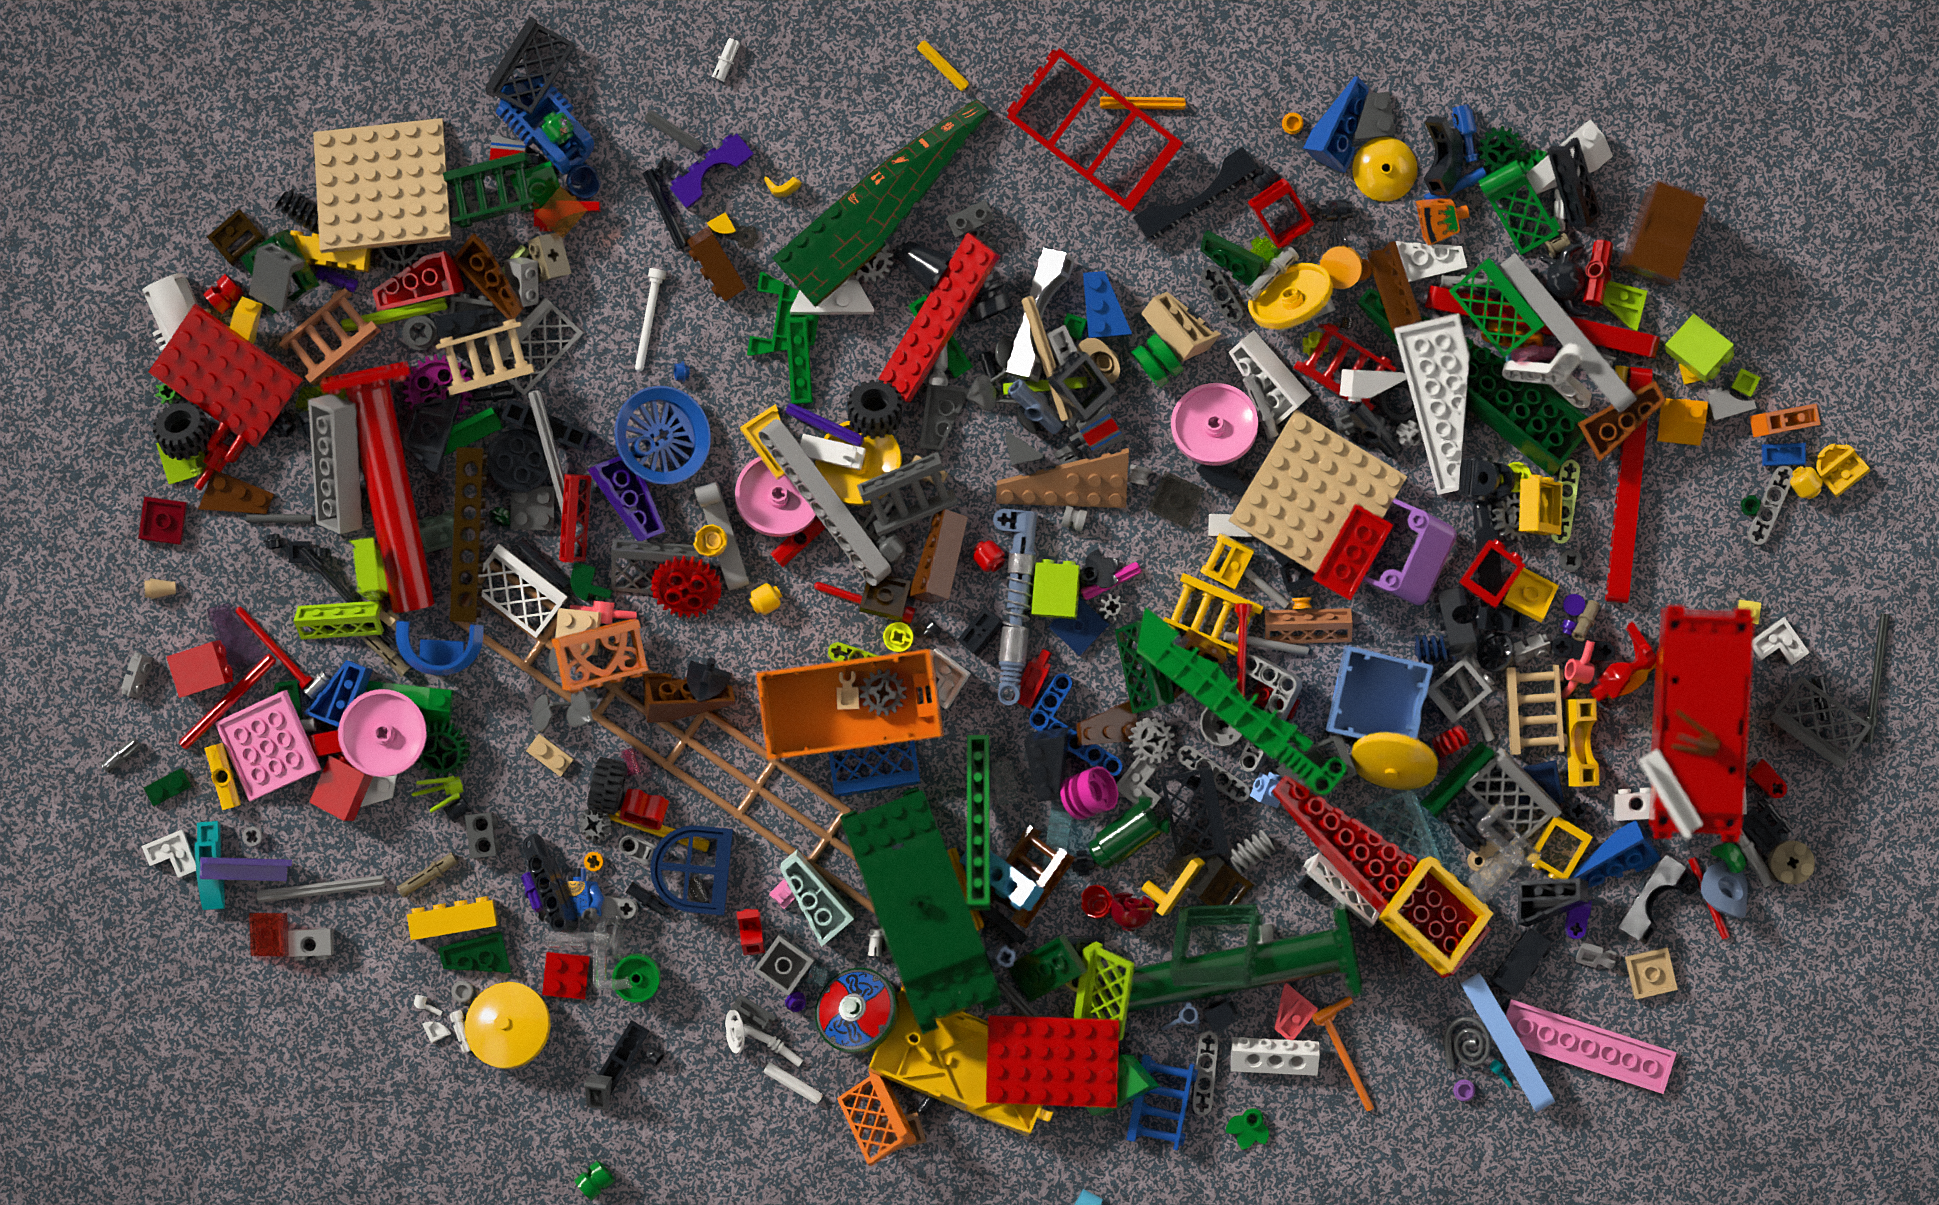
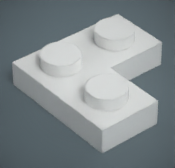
M1785 617L1753 638V650L1760 660L1779 648L1789 664L1793 665L1810 653Z
M936 648L933 650L936 677L940 679L937 683L940 706L948 709L971 673Z
M183 829L142 846L149 866L170 858L178 878L196 871L195 857Z

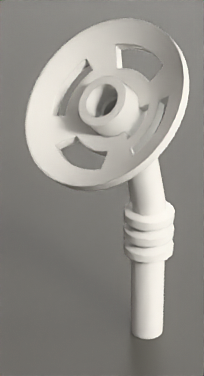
M730 1010L727 1013L725 1022L726 1037L732 1052L740 1053L744 1046L745 1037L749 1035L767 1043V1047H771V1050L775 1049V1053L779 1052L797 1067L803 1062V1059L784 1046V1042L780 1043V1039L776 1040V1036L772 1037L743 1024L736 1010Z

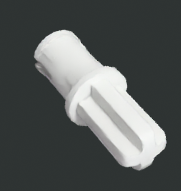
M732 38L728 39L722 55L718 56L719 61L712 77L725 82L731 64L734 65L732 61L740 42Z

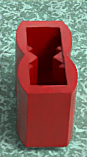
M627 789L619 818L629 823L640 824L649 829L661 830L669 801L661 795H648L640 789Z

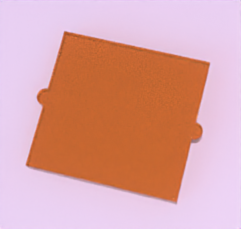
M560 186L536 216L547 224L548 229H552L561 238H564L588 210L576 200V196L572 197Z

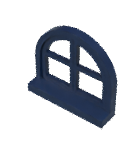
M694 825L685 826L670 832L659 842L651 859L650 873L655 890L668 905L689 913L725 916L733 829ZM689 837L686 864L662 862L667 850L674 843ZM693 837L718 839L715 867L691 865ZM661 870L685 872L683 900L668 890L663 881ZM690 873L714 875L711 904L687 901Z

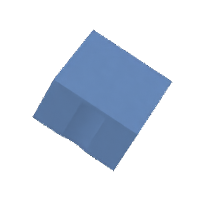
M1344 646L1325 730L1356 738H1362L1375 733H1395L1417 739L1421 721V707L1427 695L1433 665Z

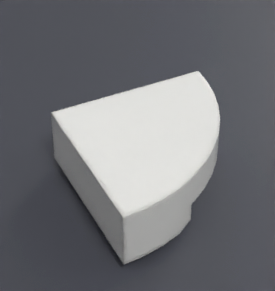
M429 1021L422 1024L431 1043L452 1034L442 1023Z

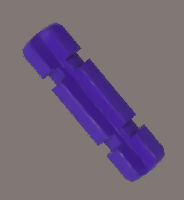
M324 266L318 268L317 278L321 280L327 279V282L341 288L346 287L350 292L356 291L358 287L357 280L353 278L349 280L347 279L348 276L333 270L330 272Z

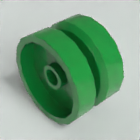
M1155 333L1146 340L1148 347L1152 351L1151 354L1141 345L1131 353L1150 379L1161 389L1169 382V378L1163 369H1166L1173 377L1179 375L1184 369L1171 348Z
M642 953L629 954L622 958L614 968L612 983L617 995L632 1003L643 1002L651 998L659 988L662 979L661 969L657 962L649 955ZM635 974L639 975V982H635L632 976Z

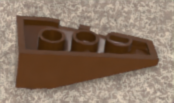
M475 233L472 234L453 258V262L508 320L516 319L524 309L490 249Z
M668 673L643 674L644 710L647 723L670 722L735 704L731 685H727L719 695L709 700L698 702L689 690L686 677L683 680L672 678V674Z

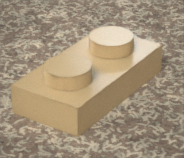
M540 733L526 750L560 777L574 760Z

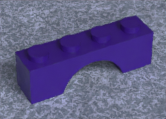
M732 134L728 135L721 141L723 143L718 149L714 147L705 154L706 159L701 163L696 161L688 168L690 172L685 176H677L671 182L672 186L670 189L686 209H689L704 196L702 181L709 169L720 164L731 165L738 169L754 156L753 152L738 134L734 136Z

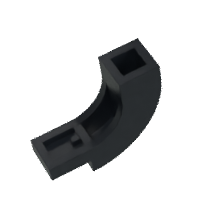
M1428 116L1425 120V125L1433 140L1435 155L1433 164L1423 179L1431 195H1449L1461 173L1463 162L1461 135L1458 128L1450 127L1446 117Z

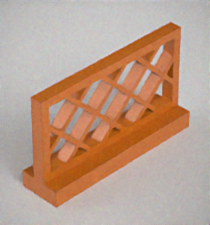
M869 1071L870 1076L838 1097L837 1100L867 1164L873 1166L905 1143L912 1145L917 1140L888 1079ZM872 1084L871 1095H864L865 1088ZM851 1097H856L853 1108L847 1107L845 1101ZM862 1098L869 1099L866 1110L858 1109ZM874 1101L881 1102L878 1112L871 1111ZM857 1113L864 1114L861 1124L854 1122ZM869 1115L877 1116L874 1126L866 1125ZM882 1117L889 1119L886 1128L879 1127ZM865 1129L872 1130L869 1140L862 1139ZM877 1131L885 1132L881 1143L874 1142ZM890 1134H896L898 1140L891 1145L887 1144ZM872 1145L878 1146V1153L871 1158L870 1151Z

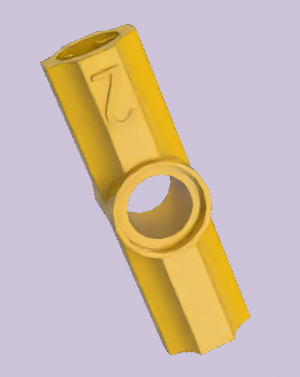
M220 743L204 748L212 773L211 778L215 784L222 810L241 805L234 782V773L230 768L224 744ZM221 770L225 771L228 775V779L224 783L218 779V773Z

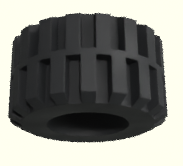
M870 380L869 383L864 381L861 382V386L856 385L848 398V421H850L851 428H854L857 434L862 433L863 437L871 436V439H875L876 436L884 438L885 434H893V430H897L902 421L901 394L898 393L896 387L892 388V384H884L882 380L878 382ZM871 407L882 408L880 411H869L867 409Z
M180 401L179 404L173 403L170 404V407L162 409L163 412L158 413V419L154 420V427L152 429L165 455H168L171 459L176 457L177 460H182L183 458L188 460L191 456L196 457L200 451L206 450L205 446L209 443L213 433L211 432L212 427L199 405H193L189 401L187 403Z
M600 757L597 760L588 794L587 805L589 810L611 815L617 813L627 776L626 762Z

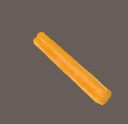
M1113 97L1100 98V108L1127 109ZM1125 97L1140 109L1184 110L1186 107L1185 98Z
M951 848L947 850V853L967 902V876L962 863L959 862L960 857L957 849ZM970 911L976 929H983L984 923L980 912Z

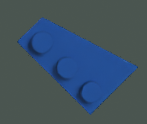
M1105 271L1083 273L1088 338L1132 335Z
M346 660L329 681L330 683L319 693L317 699L310 708L306 709L304 714L339 727L341 717L349 704L364 694L373 669L354 661Z

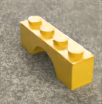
M1565 699L1569 786H1600L1599 764L1593 757L1590 743L1593 724L1597 721L1596 699Z

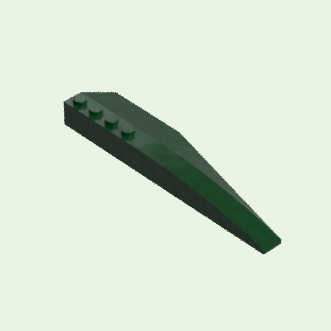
M1369 288L1356 304L1398 346L1396 334L1392 333L1380 293ZM1423 316V317H1421V321H1420V322H1424V321H1428V320H1432V319H1430V318H1428V317H1426V316ZM1465 337L1469 351L1466 408L1552 477L1585 437L1578 423L1588 417L1547 384L1506 379L1502 375L1506 357L1500 358L1491 353L1492 350L1486 347L1481 348L1475 345L1473 340Z

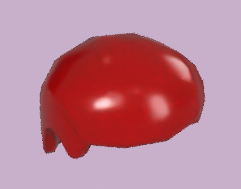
M1097 884L1088 886L1081 893V908L1090 918L1097 920L1105 918L1111 912L1113 896L1103 886Z

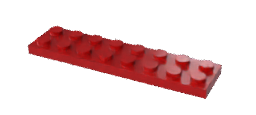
M967 233L948 263L947 269L932 291L934 292L929 294L878 380L884 381V384L890 383L892 388L896 387L904 401L909 403L912 401L1000 258V255L973 234Z

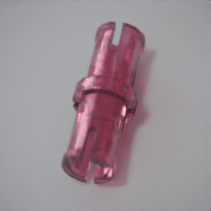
M1530 345L1527 348H1514L1512 350V359L1514 362H1538L1542 359H1554L1556 357V348L1553 347L1554 345Z

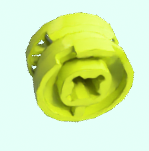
M1512 462L1508 466L1511 467L1515 475V484L1511 491L1514 493L1520 492L1521 479H1529L1531 471L1523 463ZM1500 474V482L1503 484L1504 479Z
M894 622L886 627L883 633V640L888 649L894 652H902L911 646L913 632L907 624Z

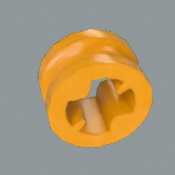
M1311 597L1292 598V601L1295 603L1292 608H1312V605L1309 604Z
M590 852L584 858V865L589 871H597L603 866V856L598 852ZM592 855L597 856V860L600 861L599 866L595 865V868L590 867L591 863L588 862L589 857L593 858Z

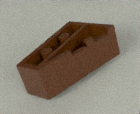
M709 226L687 239L691 250L688 251L694 262L699 260L703 268L699 270L706 280L711 279L714 284L711 289L717 298L722 297L725 302L746 289L745 284Z
M1188 629L1177 645L1190 652H1193L1198 647L1199 649L1195 654L1213 663L1222 664L1227 660L1224 647L1191 629ZM1171 680L1174 698H1177L1185 690Z

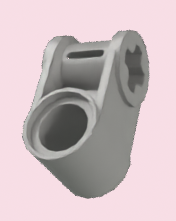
M633 835L624 836L619 843L620 851L650 867L657 845ZM627 839H631L635 843V848L631 851L623 847V842ZM651 849L649 857L646 858L649 850Z
M603 895L605 901L601 907V918L628 919L638 913V904L635 900ZM627 903H629V907H633V911H630L628 914H626V910L622 909Z

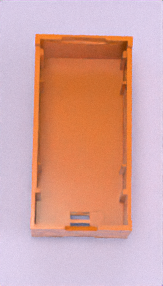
M931 649L756 673L767 760L944 736L934 655ZM878 669H881L882 673L890 669V675L897 672L896 679H904L901 687H907L905 691H902V694L907 696L906 699H900L903 706L896 705L897 712L894 713L890 709L888 716L885 715L884 711H881V714L878 716L876 709L869 712L871 706L869 704L863 706L866 698H860V695L865 693L864 690L860 689V686H866L863 679H871L870 672L877 675ZM840 672H843L845 680H850L851 672H855L856 679L852 686L859 687V709L837 710V687H843L839 680ZM882 678L874 680L871 685H879ZM890 680V686L892 687V689L898 691L895 683L892 680ZM886 682L882 689L878 690L881 693V702L885 695H889L885 687ZM930 685L933 703H927L925 686ZM918 687H922L924 704H920ZM869 693L870 699L877 705V699ZM896 699L887 700L885 706L893 704Z

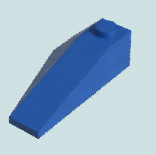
M1634 820L1614 832L1568 879L1581 878L1588 881V888L1603 884L1605 878L1609 876H1616L1617 879L1624 877L1623 872L1635 868L1636 872L1642 871L1657 863L1661 856L1645 830Z

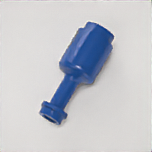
M1469 104L1453 107V113L1451 114L1454 128H1458L1464 140L1467 153L1464 159H1466V163L1479 160V153H1475L1472 135L1477 132L1473 110L1470 109Z

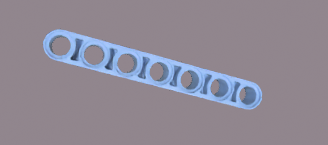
M1477 973L1460 983L1536 1113L1554 1103L1553 1096L1481 974Z

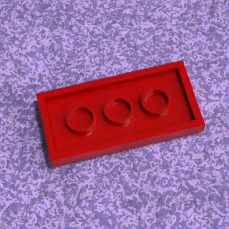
M1355 503L1312 580L1351 601L1393 524Z

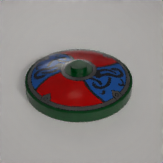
M868 968L845 970L834 976L824 986L818 997L815 1008L817 1029L822 1038L838 1051L848 1054H860L871 1051L889 1037L896 1025L899 1014L898 996L888 979L874 970Z

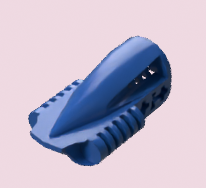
M543 77L531 80L533 89L541 88L545 84ZM528 81L516 83L519 93L531 90ZM513 84L504 86L501 91L507 96L516 94ZM553 84L550 85L532 115L501 99L496 114L503 119L505 124H508V127L516 135H519V139L524 141L526 146L534 143L562 175H567L576 165L583 164L593 152V138L570 114L574 108L571 103L568 104L569 101L563 98V95L558 92L556 87H553ZM533 96L520 97L521 103L530 108L534 101ZM553 111L556 114L560 112L565 113L574 126V130L571 132L573 136L560 145L558 143H551L542 130V125L545 123L543 118Z

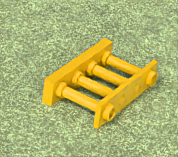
M1183 573L1180 578V582H1183L1182 587H1184L1171 619L1164 617L1163 621L1176 631L1179 628L1185 631L1191 629L1207 639L1226 647L1227 653L1238 656L1237 642L1228 644L1219 640L1231 609L1235 607V603L1253 604L1252 613L1248 617L1249 624L1251 617H1254L1255 613L1261 614L1264 606ZM1195 588L1204 591L1202 594L1204 597L1190 628L1180 624L1179 621L1191 592H1194ZM1219 597L1223 599L1222 604L1224 606L1213 632L1209 636L1200 632L1199 629L1211 600Z

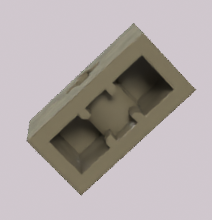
M560 232L538 236L528 241L532 259L538 261L539 283L572 274Z

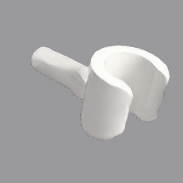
M415 996L414 1005L416 1008L426 1009L441 1016V1010L426 1004L427 997Z

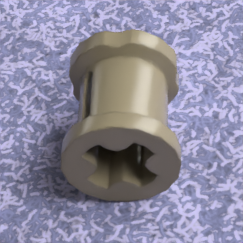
M1562 233L1560 237L1550 242H1544V245L1550 257L1556 258V255L1560 254L1571 243L1567 235Z

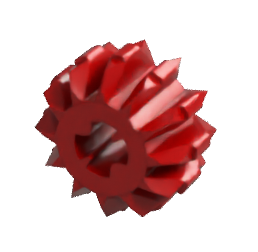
M1457 725L1433 738L1432 743L1436 753L1440 757H1445L1468 745L1470 740L1466 730L1461 725Z

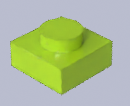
M1740 368L1731 388L1751 397L1761 377Z

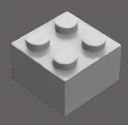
M779 934L753 971L789 996L815 959Z

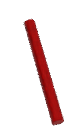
M1696 857L1688 859V862L1701 890V882L1704 875ZM1706 901L1722 940L1730 937L1720 912L1716 911Z

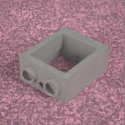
M1465 656L1428 687L1427 694L1452 723H1455L1495 689L1492 678L1488 674L1483 675L1478 669L1480 667L1479 663L1473 657ZM1464 665L1485 690L1462 710L1458 711L1438 686Z

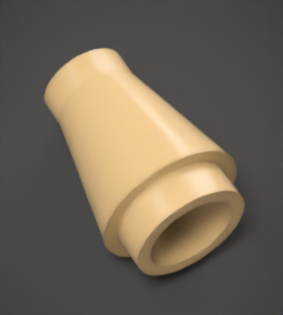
M152 578L144 580L145 598H151L152 600L176 594L175 581Z

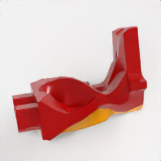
M1633 621L1628 623L1625 630L1632 639L1635 659L1631 663H1613L1595 679L1598 684L1589 689V692L1598 702L1606 697L1613 699L1633 692L1647 680L1649 673L1656 668V655Z

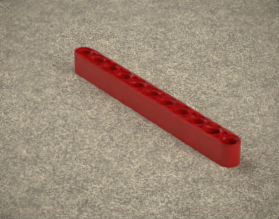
M1429 286L1425 304L1426 308H1435L1438 311L1457 313L1460 316L1471 318L1449 292L1450 289ZM1455 291L1460 298L1470 299V294ZM1473 295V300L1485 301L1486 297ZM1488 298V301L1501 302L1499 300ZM1463 301V302L1468 306V308H1469V303H1470V302H1469V301ZM1472 302L1471 311L1473 314L1484 316L1485 303ZM1488 303L1486 316L1499 317L1500 304ZM1503 305L1502 318L1515 319L1514 307ZM1517 314V319L1523 320V318L1519 314ZM1568 316L1594 346H1604L1607 349L1621 352L1627 351L1626 353L1644 355L1648 356L1647 358L1656 359L1660 337ZM1486 319L1487 322L1499 323V320ZM1501 320V324L1514 326V321ZM1517 322L1516 327L1532 330L1526 322ZM1546 324L1536 331L1556 337Z
M1630 366L1629 374L1631 375L1630 379H1628L1627 387L1632 393L1652 383V369ZM1648 419L1621 444V465H1619L1617 480L1619 487L1616 489L1615 503L1617 508H1614L1613 525L1615 527L1612 530L1611 536L1612 551H1610L1608 568H1610V573L1607 574L1606 590H1608V593L1605 594L1606 602L1627 604L1629 600Z

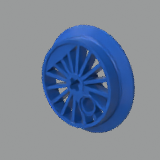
M652 386L636 392L623 404L615 423V442L623 462L634 474L648 482L667 485L682 482L690 478L701 468L709 453L711 432L704 411L691 396L673 387ZM657 402L663 403L660 420ZM650 403L652 418L643 404ZM637 408L646 423L633 413ZM669 409L672 416L666 423L667 413ZM629 419H631L642 429L627 425ZM675 420L677 424L670 428L671 424ZM678 428H680L682 431L673 433V431H675ZM626 431L642 436L626 439ZM662 434L663 438L654 442L653 438ZM677 437H685L688 442H685V441H682V440H678V439H675V438H677ZM640 442L645 444L646 452L640 449ZM675 445L691 449L689 456ZM653 453L650 467L648 469L644 467L643 464L650 456V454ZM673 453L685 461L682 466L679 465ZM658 455L662 472L655 471ZM666 456L670 461L671 465L673 466L674 471L668 472Z

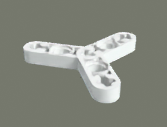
M1568 344L1564 346L1550 364L1507 361L1504 364L1502 375L1508 380L1550 384L1572 405L1578 408H1587L1591 402V392L1571 375L1582 359L1583 349L1578 345Z

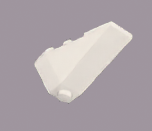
M1591 119L1559 145L1564 146L1572 138H1579L1589 173L1599 169L1612 157L1605 136ZM1572 148L1570 151H1571V154H1572V157H1573V156H1574V149ZM1548 155L1526 174L1536 194L1557 186ZM1578 166V170H1577L1578 177H1579V174H1580L1579 166Z

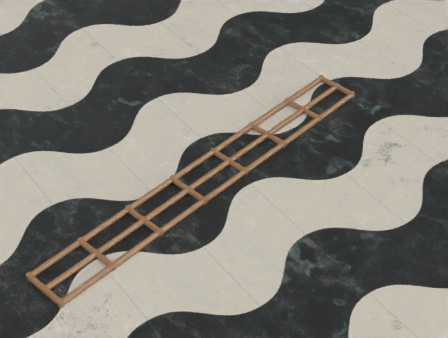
M492 560L490 572L492 570L495 573L503 572L502 566ZM487 568L483 572V574H488ZM512 573L506 574L508 582L514 586L520 585L518 577ZM488 576L480 577L478 583L483 584ZM531 586L523 587L524 593L533 599L537 598V592ZM465 594L460 600L462 605L467 606L472 597L469 594ZM478 596L480 602L537 640L525 660L516 656L485 633H483V643L560 697L571 702L570 692L562 690L560 685L531 666L544 646L550 650L553 647L550 637L556 630L558 611L543 634L540 633L535 638L482 596ZM550 599L541 600V604L550 611L556 606ZM454 622L469 633L470 625L472 624L469 622ZM528 624V626L536 632V629H534L532 626ZM608 640L609 645L616 646ZM607 649L612 654L615 653V651ZM624 652L623 655L631 658V660H625V663H627L626 667H632L636 659ZM570 654L569 662L574 659V658L571 656V654ZM578 663L574 665L576 668L580 666ZM651 669L642 672V674L655 673ZM590 673L589 677L593 678L597 677V675ZM629 676L622 677L623 681L617 683H610V681L602 682L603 687L608 692L595 710L590 709L595 721L788 855H791L796 851L794 847L744 814L757 794L768 800L822 838L809 858L802 854L827 882L874 913L869 899L816 863L829 843L854 860L850 847L834 836L841 827L840 816L854 811L781 759L767 760L765 748L711 711L697 714L685 732L670 722H656V724L679 739L674 749L665 759L602 715L615 696L645 715L644 704L621 689ZM705 718L769 762L756 782L692 738ZM686 745L750 788V791L738 808L674 765V762ZM776 767L840 811L827 831L763 787ZM981 912L983 923H985L988 916Z

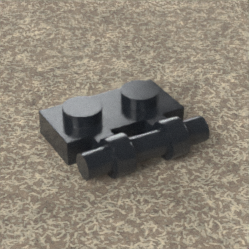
M1762 797L1757 801L1762 810L1758 813L1751 807L1747 814L1742 816V829L1767 854L1782 840L1777 832L1782 829L1788 834L1793 828L1788 824L1786 817H1782L1774 809L1775 806L1772 802H1768ZM1767 815L1775 822L1772 827L1763 819Z

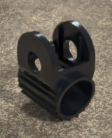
M1471 457L1462 460L1458 494L1488 501V497L1503 498L1513 490L1515 475L1510 466L1492 462L1490 457ZM1501 474L1503 476L1504 481L1503 484L1500 487H1498Z

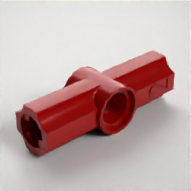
M1597 240L1594 242L1591 261L1585 268V273L1588 276L1583 298L1585 305L1592 307L1603 305L1606 284L1611 280L1609 268L1614 244L1610 241Z
M816 516L807 528L799 532L805 534L807 538L803 545L795 543L794 536L796 534L790 535L770 555L783 568L826 527Z

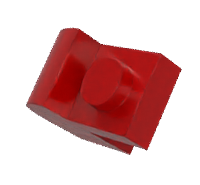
M745 909L737 912L743 955L765 953L762 922L758 909Z

